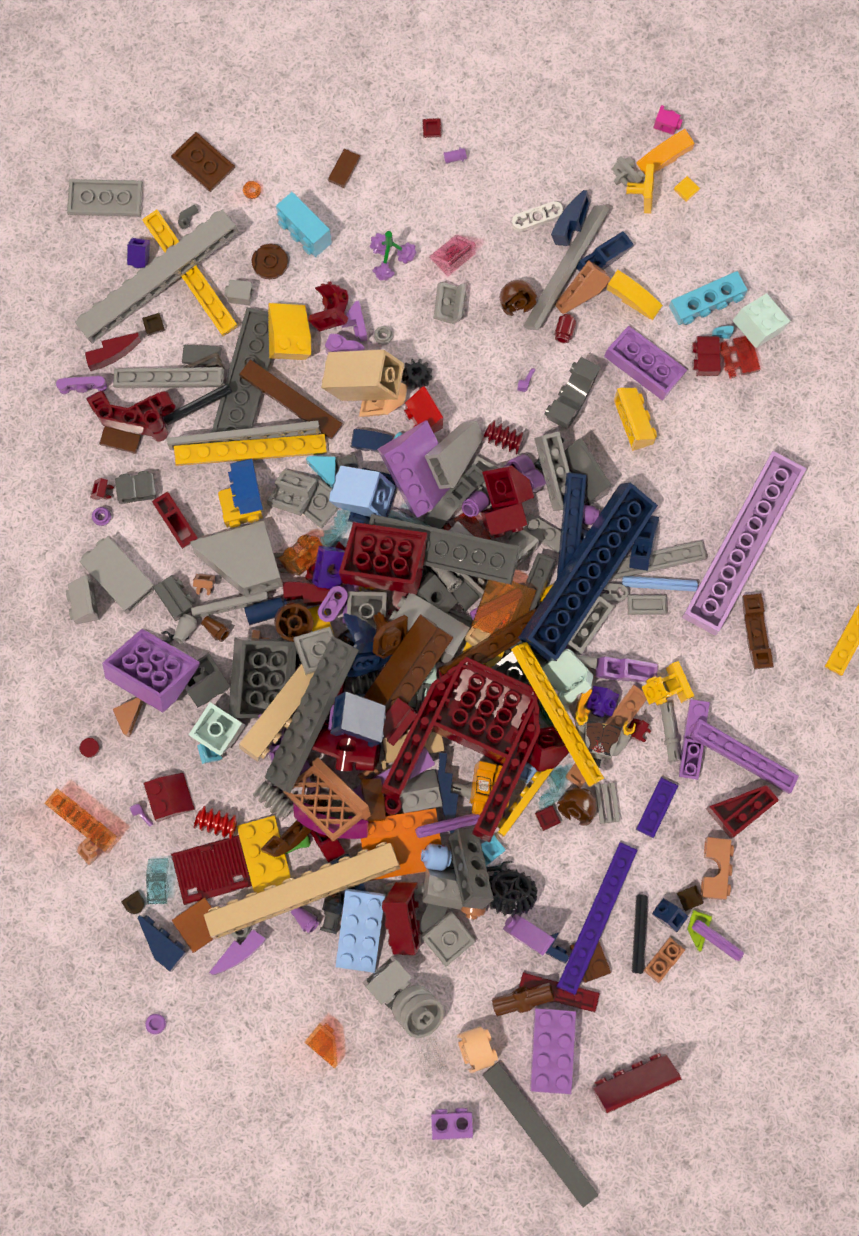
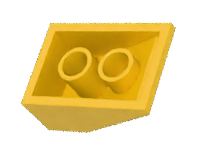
M268 303L269 358L306 360L311 355V335L305 305Z

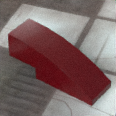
M138 332L101 341L103 348L85 352L88 368L90 371L98 370L126 356L141 342Z
M168 491L152 501L182 549L190 545L191 541L198 539Z
M282 582L284 599L286 601L303 599L304 606L321 605L330 591L327 588H319L309 583ZM338 593L334 594V597L336 599H340L342 597Z

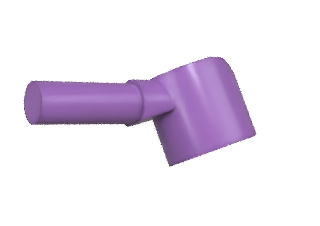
M531 368L525 381L519 380L518 391L526 392L528 390L529 382L535 369Z
M140 804L130 807L133 816L140 814L149 827L153 825L151 820L145 815Z

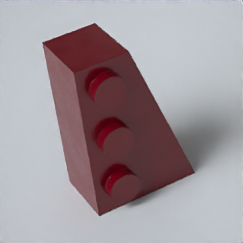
M765 785L713 804L705 809L728 837L732 839L776 804L779 799Z
M395 882L382 902V911L385 912L386 916L385 927L389 932L388 943L392 948L393 955H416L421 946L420 920H416L415 908H419V901H415L414 893L418 889V882Z

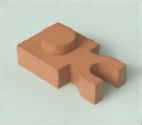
M89 837L79 844L77 852L88 865H91L97 858L98 847L91 844Z

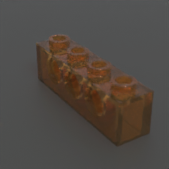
M58 788L44 803L108 854L121 839Z

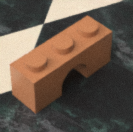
M705 838L704 858L712 859L717 863L718 873L715 877L702 878L700 894L702 898L726 900L727 896H730L731 885L728 884V876L732 875V865L729 863L730 857H733L734 845H731V840Z

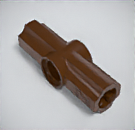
M550 983L532 988L527 986L519 987L510 994L492 998V1004L495 1014L500 1016L515 1011L519 1013L528 1012L537 1005L554 1001L555 998Z

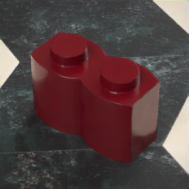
M697 336L695 342H692V353H695L696 358L692 362L693 371H696V376H719L721 371L719 336Z

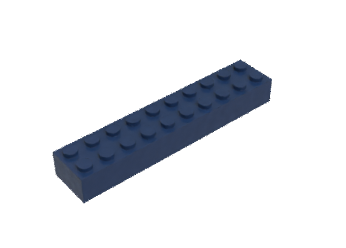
M631 482L619 484L518 639L523 643L527 642L530 648L546 661H557L658 505Z

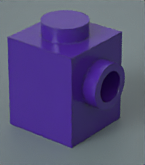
M132 237L127 244V265L138 269L145 268L149 262L150 240Z

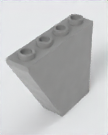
M264 520L253 522L243 527H235L226 532H218L212 536L198 538L190 542L194 554L245 597L283 587Z

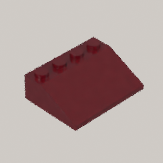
M353 522L339 570L342 582L350 585L417 594L422 578L428 534L426 532Z
M659 1052L650 1056V1061L644 1064L642 1061L632 1064L631 1070L625 1072L624 1069L613 1073L614 1077L606 1080L604 1077L595 1081V1086L592 1087V1090L601 1110L609 1113L682 1080L681 1075L668 1056L665 1054L661 1055Z

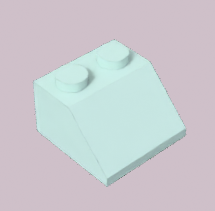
M210 702L189 733V736L222 756L237 740L246 725Z

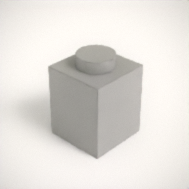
M229 280V286H225L224 293L228 303L250 306L253 293L252 282Z

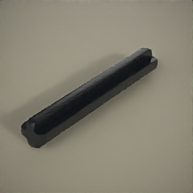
M225 384L163 417L167 425H170L230 394L232 389L229 384Z
M642 894L636 895L632 956V973L643 974L648 897Z

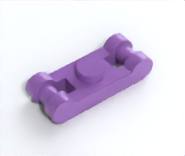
M102 376L61 378L56 382V386L61 394H68L72 390L84 393L88 389L103 390L104 392L108 387Z

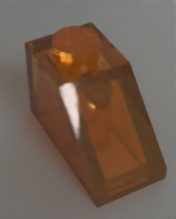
M319 1023L304 1043L335 1069L338 1066L336 1036L333 1034L335 1030L327 1023L324 1025Z

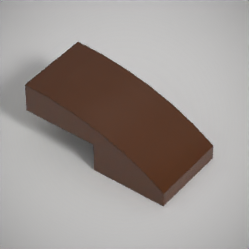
M381 778L362 779L360 785L363 800L368 805L371 815L366 821H385L384 794L381 792Z

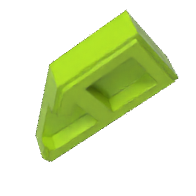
M693 910L687 931L697 951L701 952L705 938L694 931L692 926L696 920H700L709 927L712 916Z

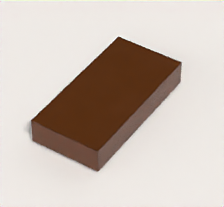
M343 149L328 181L345 189L360 160V155Z
M104 426L99 444L136 454L141 435Z

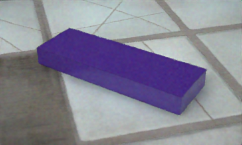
M660 777L637 825V831L651 838L655 837L678 785Z

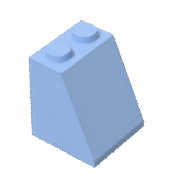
M340 466L339 472L336 474L334 487L330 492L329 501L337 508L370 518L371 514L386 517L395 485L380 472Z

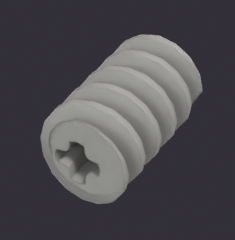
M265 780L256 789L253 796H260L259 802L266 801L264 807H271L270 812L272 814L277 812L276 818L283 817V821L294 810L293 804H289L291 799L289 797L284 799L285 793L279 794L280 788L276 787L273 789V783H267V780Z

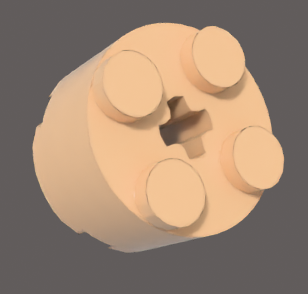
M479 1026L457 1034V1038L462 1040L458 1044L465 1064L469 1063L471 1066L468 1069L470 1073L493 1066L494 1062L498 1060L495 1049H491L489 1044L491 1036L488 1029L485 1030Z

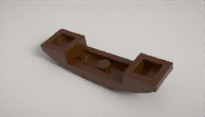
M762 593L743 595V614L754 670L773 668L771 648H769L764 620L765 610Z
M308 799L305 803L314 807L315 799ZM318 799L317 807H325L327 801ZM296 820L280 838L273 835L261 848V851L272 857L283 855L301 843L312 830Z

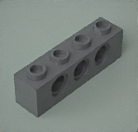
M457 828L448 837L462 906L483 910L493 900V893L490 887L480 838L472 835L473 830Z

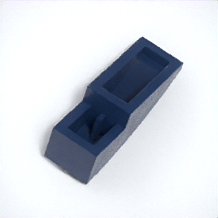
M583 190L578 194L558 218L551 233L555 245L569 246L574 231L581 232L591 203L587 190Z
M622 231L596 247L594 252L579 260L576 268L580 272L585 264L591 261L604 270L634 247V244L625 232Z
M651 516L634 541L629 568L648 571L659 517Z

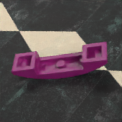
M293 802L294 817L297 821L315 832L326 835ZM304 803L305 807H313V805ZM316 813L318 819L327 818V815ZM361 819L338 838H367L368 821ZM329 824V830L332 833L336 832L340 827V824Z

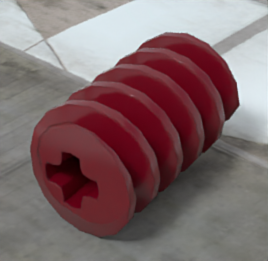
M493 420L488 425L482 441L488 437L489 444L495 440L496 447L502 443L503 450L509 446V452L511 453L516 449L517 455L524 440L523 432L519 435H516V429L509 432L510 426L503 430V423L496 427V420Z

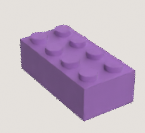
M534 1008L530 1091L571 1094L576 1011Z

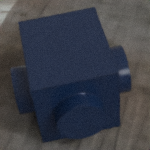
M664 898L652 913L662 924L675 932L679 931L688 918L678 906Z

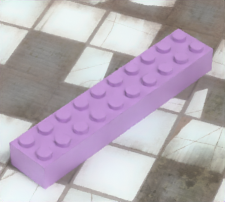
M772 451L683 614V619L715 636L718 634L807 468Z

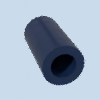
M280 596L244 607L249 626L275 618L278 609L287 604L286 599L282 600Z

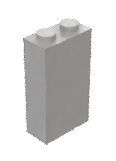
M109 536L100 539L96 543V547L92 551L84 553L79 561L127 614L154 591V585Z
M409 593L407 597L403 596L397 605L400 609L398 612L394 610L389 621L406 615L408 617V632L418 616L422 614L453 636L452 641L439 658L444 663L451 661L469 627L415 594Z

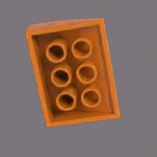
M436 808L385 816V821L368 822L367 838H361L362 850L368 849L370 851L376 849L375 846L380 843H391L401 868L372 880L426 872L424 861H421L422 850L426 849L429 844L441 845L440 833L418 838L415 830L419 826L438 822Z

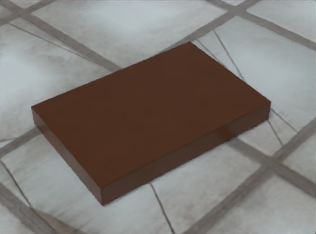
M197 132L171 155V158L209 192L235 169L234 164Z

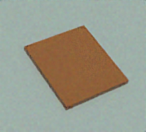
M488 580L471 627L489 634L496 633L528 613L536 590L514 581L510 585Z

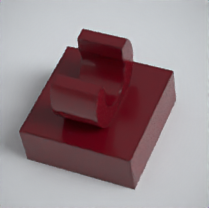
M99 478L94 480L90 498L94 500L102 498L106 500L111 499L112 496L107 495L105 491L106 489L112 490L114 487L110 484L107 485L108 480Z
M633 718L628 728H633L634 723L636 727L630 739L646 742L643 735L645 732L651 733V730L648 728L649 724L644 720Z

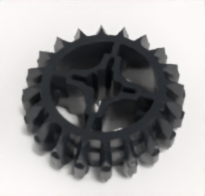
M509 868L507 871L501 869L499 873L494 871V874L489 876L490 887L493 893V900L488 904L490 909H496L497 914L502 912L504 917L507 914H510L512 918L515 914L520 917L522 913L527 914L529 909L532 910L537 901L538 890L535 881H531V876H525V872L518 873L517 869L515 871H511Z

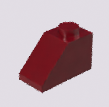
M313 830L310 832L328 863L345 853L338 839L332 841L327 835Z

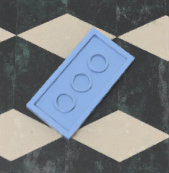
M346 888L335 967L375 973L383 916L382 902L385 900V894Z

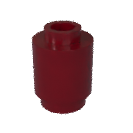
M564 314L558 318L554 333L556 341L569 343L572 339L577 323L572 315Z
M386 796L384 798L385 816L396 815L401 809V800Z

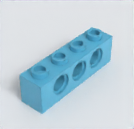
M738 271L671 300L669 308L678 325L683 323L688 325L695 320L694 318L699 316L704 318L711 314L712 310H722L730 302L738 303L742 301L747 288ZM726 290L729 292V295H724L721 291ZM704 298H711L713 302L709 303ZM688 305H694L696 310H691Z

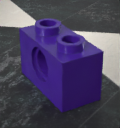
M319 546L312 580L314 585L319 588L331 589L343 583L339 570L344 550L341 548ZM334 564L333 570L328 572L329 566Z

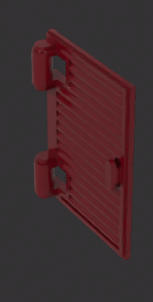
M239 835L233 836L232 840L226 838L171 854L183 905L200 901L203 898L209 899L239 889L252 887ZM243 876L244 880L234 883L233 877ZM197 888L198 893L188 895L187 890Z

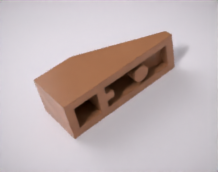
M588 261L555 303V306L562 314H565L598 295L608 285L611 278L603 269Z

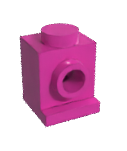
M661 105L653 128L674 135L676 130H680L683 120L680 119V115L675 111H667Z

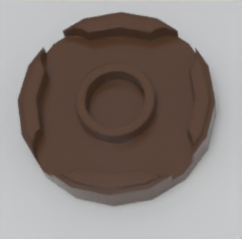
M270 243L260 246L257 251L255 250L251 259L255 273L261 278L268 280L282 276L288 267L286 252L276 244Z

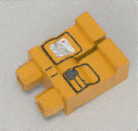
M482 761L475 764L469 801L472 804V814H481L502 766L496 767L495 764Z

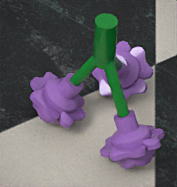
M387 231L385 235L377 233L371 237L370 248L373 249V253L385 255L381 266L372 269L376 278L381 281H387L395 275V272L388 267L389 262H387L390 247L393 246L398 249V261L404 264L412 261L416 254L414 244L407 242L405 245L399 246L394 243L391 231Z

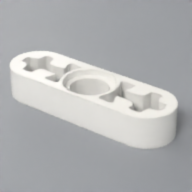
M554 201L518 213L512 219V227L514 230L522 232L557 220L563 212V207L559 202ZM552 207H554L556 210L559 209L557 214L551 212ZM535 213H540L543 218L540 221H535L532 216ZM518 219L524 221L523 226L516 224Z

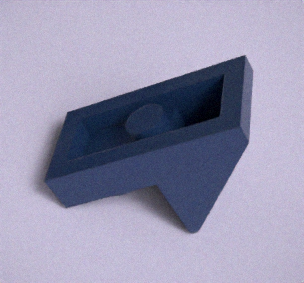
M559 932L550 936L556 940ZM554 940L545 954L566 964L570 956L566 955L567 951L559 946L553 948Z

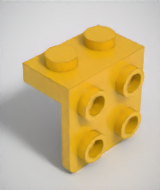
M231 488L218 492L226 528H234L243 523H253L263 519L261 510L240 515L239 508L234 507L232 497L236 495H232Z

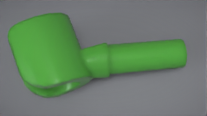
M307 836L301 843L285 854L309 847L311 844L310 837Z

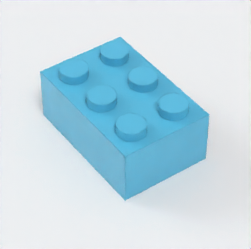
M293 192L276 205L278 224L283 230L288 229L291 232L290 236L297 243L300 242L308 255L312 254L316 258L332 244L330 229Z

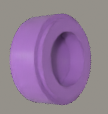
M152 1014L147 1018L145 1026L149 1033L160 1034L166 1027V1021L162 1015Z

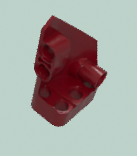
M325 720L312 750L335 757L337 770L353 771L354 762H356V770L375 771L379 764L381 743L369 747L368 741L345 733L339 736L332 735L331 730H328L329 721Z

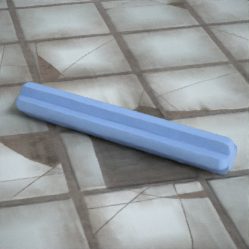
M623 576L622 585L633 588L694 592L698 588L696 580Z

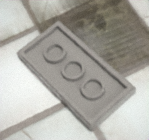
M69 179L67 214L141 217L143 182L133 180Z

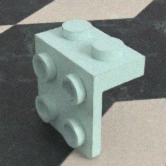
M570 649L564 650L557 661H549L541 667L549 682L559 692L558 697L563 705L572 703L577 695L586 693L592 687L593 674Z

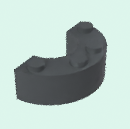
M580 357L577 363L573 362L569 370L571 376L566 386L563 385L558 393L559 399L554 400L544 413L547 416L546 419L568 429L585 402L599 373L600 366Z

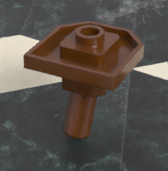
M377 612L373 616L377 626L373 642L374 654L384 659L394 653L407 634L408 617L406 615H402L390 622H387L384 614H381V612Z

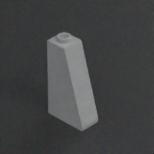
M477 421L461 423L425 455L439 489L454 488L478 448L483 435Z

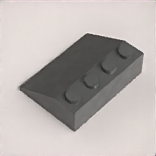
M234 637L228 714L235 718H258V715L264 713L295 673L297 649L294 642Z

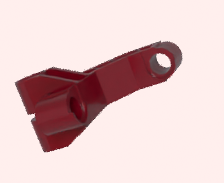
M103 390L86 398L103 426L151 436L157 442L164 441L168 436V431L162 417L173 412L176 408L167 391L151 395L129 408L111 405Z

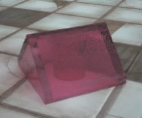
M456 234L430 255L429 258L449 277L475 255L476 244Z

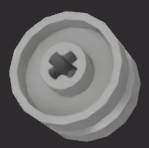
M412 985L402 990L395 998L392 1006L393 1017L409 1036L414 1038H423L432 1034L440 1026L444 1016L443 1006L426 987L421 985Z

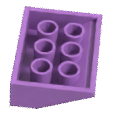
M427 420L377 449L407 507L417 518L432 510L450 489H439L425 458V455L439 444Z
M141 629L102 664L105 679L163 713L178 699L199 667L200 662Z

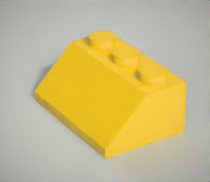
M618 388L614 397V403L632 451L653 445L657 434L655 428L651 427L649 423L651 420L650 414L643 407L644 399L642 394L638 393L637 388Z

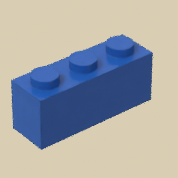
M248 459L230 463L231 471L228 472L230 483H233L230 484L232 495H236L232 497L234 507L239 508L240 515L263 510L253 460Z

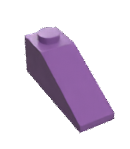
M517 914L513 918L510 916L503 927V930L517 941L541 955L545 954L555 940Z

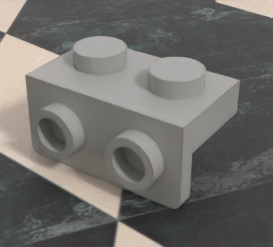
M444 282L438 283L433 319L451 324L462 319L464 315L463 301L466 298L464 284L454 286Z

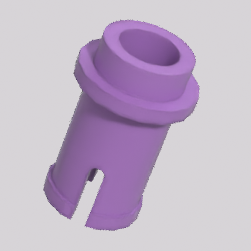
M459 147L458 150L443 152L446 164L459 160L463 162L464 159H467L465 148L461 149Z

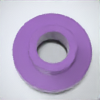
M98 507L92 513V520L98 526H105L111 520V513L105 507ZM100 514H105L103 520L98 519Z

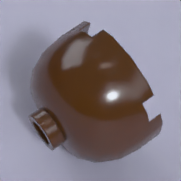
M512 280L501 289L499 299L502 310L506 315L515 316L513 312L524 309L523 313L528 312L536 305L535 299L537 294L531 284L525 280Z
M299 603L285 604L278 609L275 615L274 625L276 631L287 641L294 642V637L311 633L314 620L310 611Z
M571 788L564 792L557 802L559 804L558 810L563 816L571 820V815L579 820V825L582 826L591 824L597 812L596 800L592 793L585 788Z

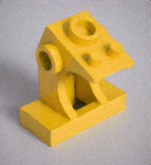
M679 661L670 664L666 668L669 676L661 678V676L658 678L656 676L646 680V685L642 686L649 705L656 703L657 706L667 702V698L678 695L681 703L694 697Z

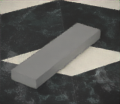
M263 592L249 597L242 596L193 607L191 611L193 617L197 619L267 601L269 598L267 592Z

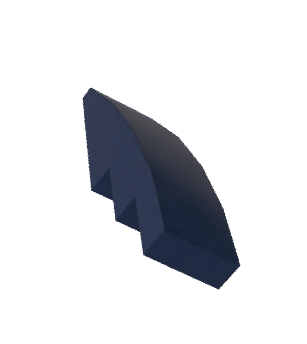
M439 753V791L444 818L448 820L456 818L458 794L451 793L453 774L445 773L447 753Z

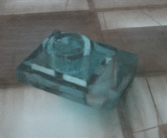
M338 510L337 517H334V525L338 529L323 530L324 536L320 537L321 546L333 547L347 533L345 510Z
M558 769L548 775L550 778L546 782L553 794L546 793L539 797L540 802L537 805L540 811L558 802L566 777L565 770L560 772Z
M168 858L148 859L146 871L147 904H167L169 894L167 881Z

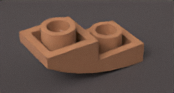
M669 937L645 967L644 972L657 983H660L684 953L685 949Z

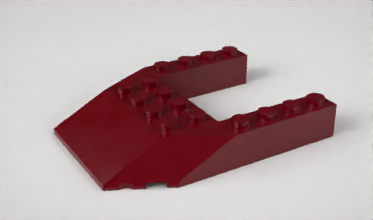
M466 657L458 665L448 670L442 677L432 682L388 773L381 792L400 800L432 732L503 764L502 769L472 832V835L490 843L540 734L538 696L533 687Z

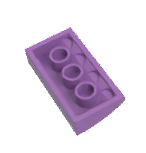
M629 325L610 345L604 355L606 359L662 401L687 372L685 367Z

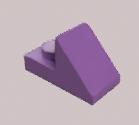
M358 300L354 302L346 314L348 321L347 324L342 325V328L353 326L355 337H359L360 342L368 340Z

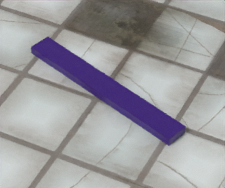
M619 842L558 982V988L573 995L576 994L638 851L637 849Z

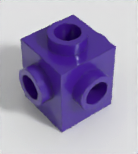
M593 686L586 708L593 711L592 714L597 717L603 718L604 715L612 716L619 694L608 688Z

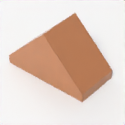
M139 698L113 708L123 734L129 738L144 703Z

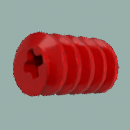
M204 805L197 813L194 829L198 825L200 831L207 827L208 833L214 830V834L217 836L222 831L223 838L229 834V838L232 840L237 827L236 815L229 819L228 812H226L221 817V810L215 815L213 808L206 812V806Z

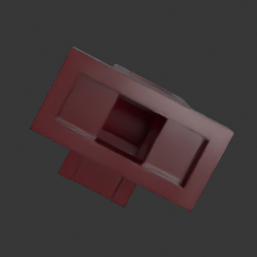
M331 281L315 287L322 295V303L325 307L323 311L311 314L308 321L319 332L347 324L348 317L344 314L349 298L347 290L340 288L339 285H333Z

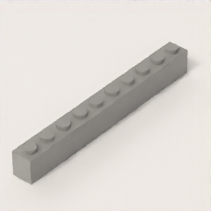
M223 209L213 213L209 220L205 223H200L192 233L184 235L180 242L170 246L163 255L154 258L150 265L146 268H141L133 278L125 280L121 287L111 291L104 300L95 303L87 313H82L75 321L76 325L91 344L239 233L236 225Z

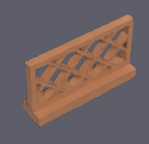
M316 758L312 761L313 766L301 774L294 784L293 789L295 787H302V794L283 792L332 841H335L361 819L366 820L371 815L368 805L322 760ZM312 774L317 776V783L306 781ZM306 787H316L315 795L305 794ZM328 787L330 789L329 795H319V788ZM304 799H315L314 807H305ZM318 799L329 800L328 807H317ZM332 800H341L342 807H331ZM327 812V818L318 819L316 813ZM330 812H341V818L330 819ZM344 812H353L356 816L352 819H344ZM329 824H340L336 832L332 833L329 830Z

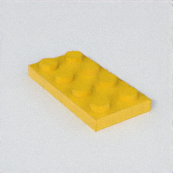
M275 815L237 826L254 892H257V894L264 891V888L271 885H282L284 880L291 878L285 854L272 857L261 851V848L273 835L280 838Z

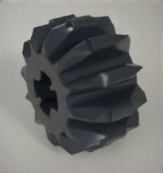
M412 358L411 364L405 363L401 380L406 381L405 385L408 387L412 384L413 391L416 386L420 389L422 384L428 387V381L432 380V375H430L432 368H428V362L422 364V359H419L418 363H415V360ZM415 372L417 374L420 372V376H413V373Z

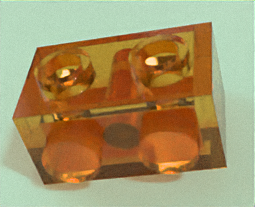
M305 534L300 536L292 547L287 548L279 559L288 573L300 576L316 562L318 548L323 545L318 537Z

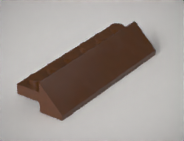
M420 614L363 698L385 705V714L397 698L408 704L452 641L453 636Z

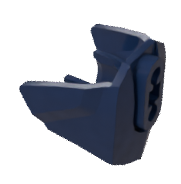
M345 613L343 619L350 631L346 636L354 642L353 647L359 650L347 676L358 677L379 670L388 662L392 654L384 659L374 654L373 642L376 629L358 616Z

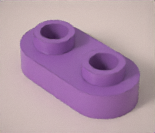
M335 586L330 589L318 609V615L321 620L330 622L336 618L348 597L345 588ZM336 592H340L342 594V597L340 599H336L334 597V594ZM326 608L331 609V615H325L324 610Z

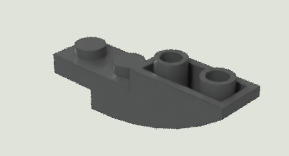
M473 464L460 477L456 486L446 492L423 522L429 527L443 529L461 510L464 501L474 494L485 482L483 471Z

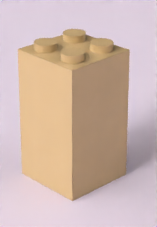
M385 350L328 352L321 388L341 401L397 400L404 363Z

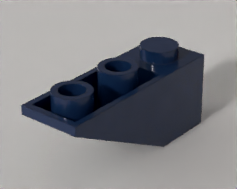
M139 915L137 917L154 959L169 972H173L187 954L184 951L186 947L178 940L173 942L168 938L171 934L162 927L157 929L154 926L155 921L149 916L143 917Z

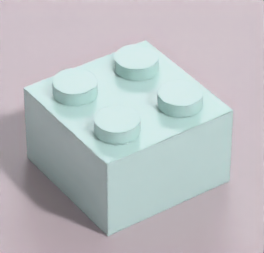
M766 293L743 307L733 319V322L753 346L758 348L780 334L789 324L790 320Z

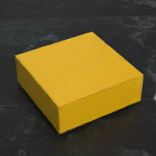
M688 176L674 187V191L686 202L700 190Z

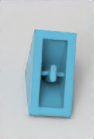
M308 456L306 458L307 464L333 489L336 481V457Z

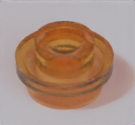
M248 181L243 186V194L248 199H256L261 194V187L255 181ZM254 188L255 192L250 193L249 189Z

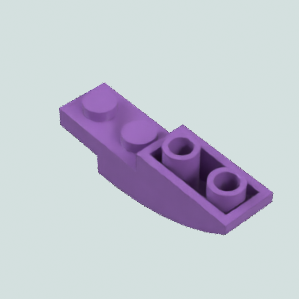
M689 700L680 757L679 777L699 779L704 745L689 736L698 719L707 723L710 702Z

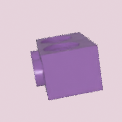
M456 1108L453 1113H447V1109H435V1113H431L432 1140L473 1138L472 1112H467V1108ZM461 1117L466 1118L468 1121V1125L464 1129L456 1126L457 1119ZM440 1118H444L448 1122L447 1127L443 1130L436 1127V1121Z

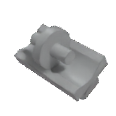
M620 156L611 169L616 176L614 183L616 185L623 183L626 187L627 182L641 183L645 178V174L640 170L637 172L633 170L634 161L630 157L624 159Z

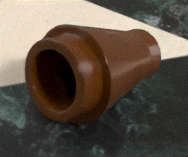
M206 616L201 622V625L205 627L215 641L223 642L230 633V629H228L226 624L209 616Z

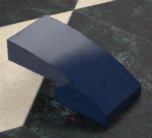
M353 429L350 447L362 451L371 450L378 452V448L392 441L393 435Z

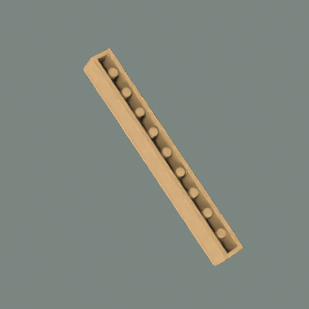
M387 842L380 843L375 846L376 849L370 851L368 849L362 850L357 853V856L341 858L338 860L339 863L334 865L325 864L316 872L307 871L301 874L302 877L295 880L294 878L284 880L282 885L268 886L264 888L263 892L247 894L246 898L240 901L238 899L227 902V906L222 908L219 906L213 907L208 910V913L203 914L210 936L216 940L346 890V888L349 889L401 869L391 843L387 844Z

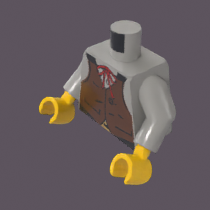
M578 711L575 714L577 721L576 729L598 768H601L603 758L611 759L612 756H618L627 746L631 734L635 731L636 727L634 723L633 728H627L628 721H625L623 728L590 721L586 711L583 718H579Z

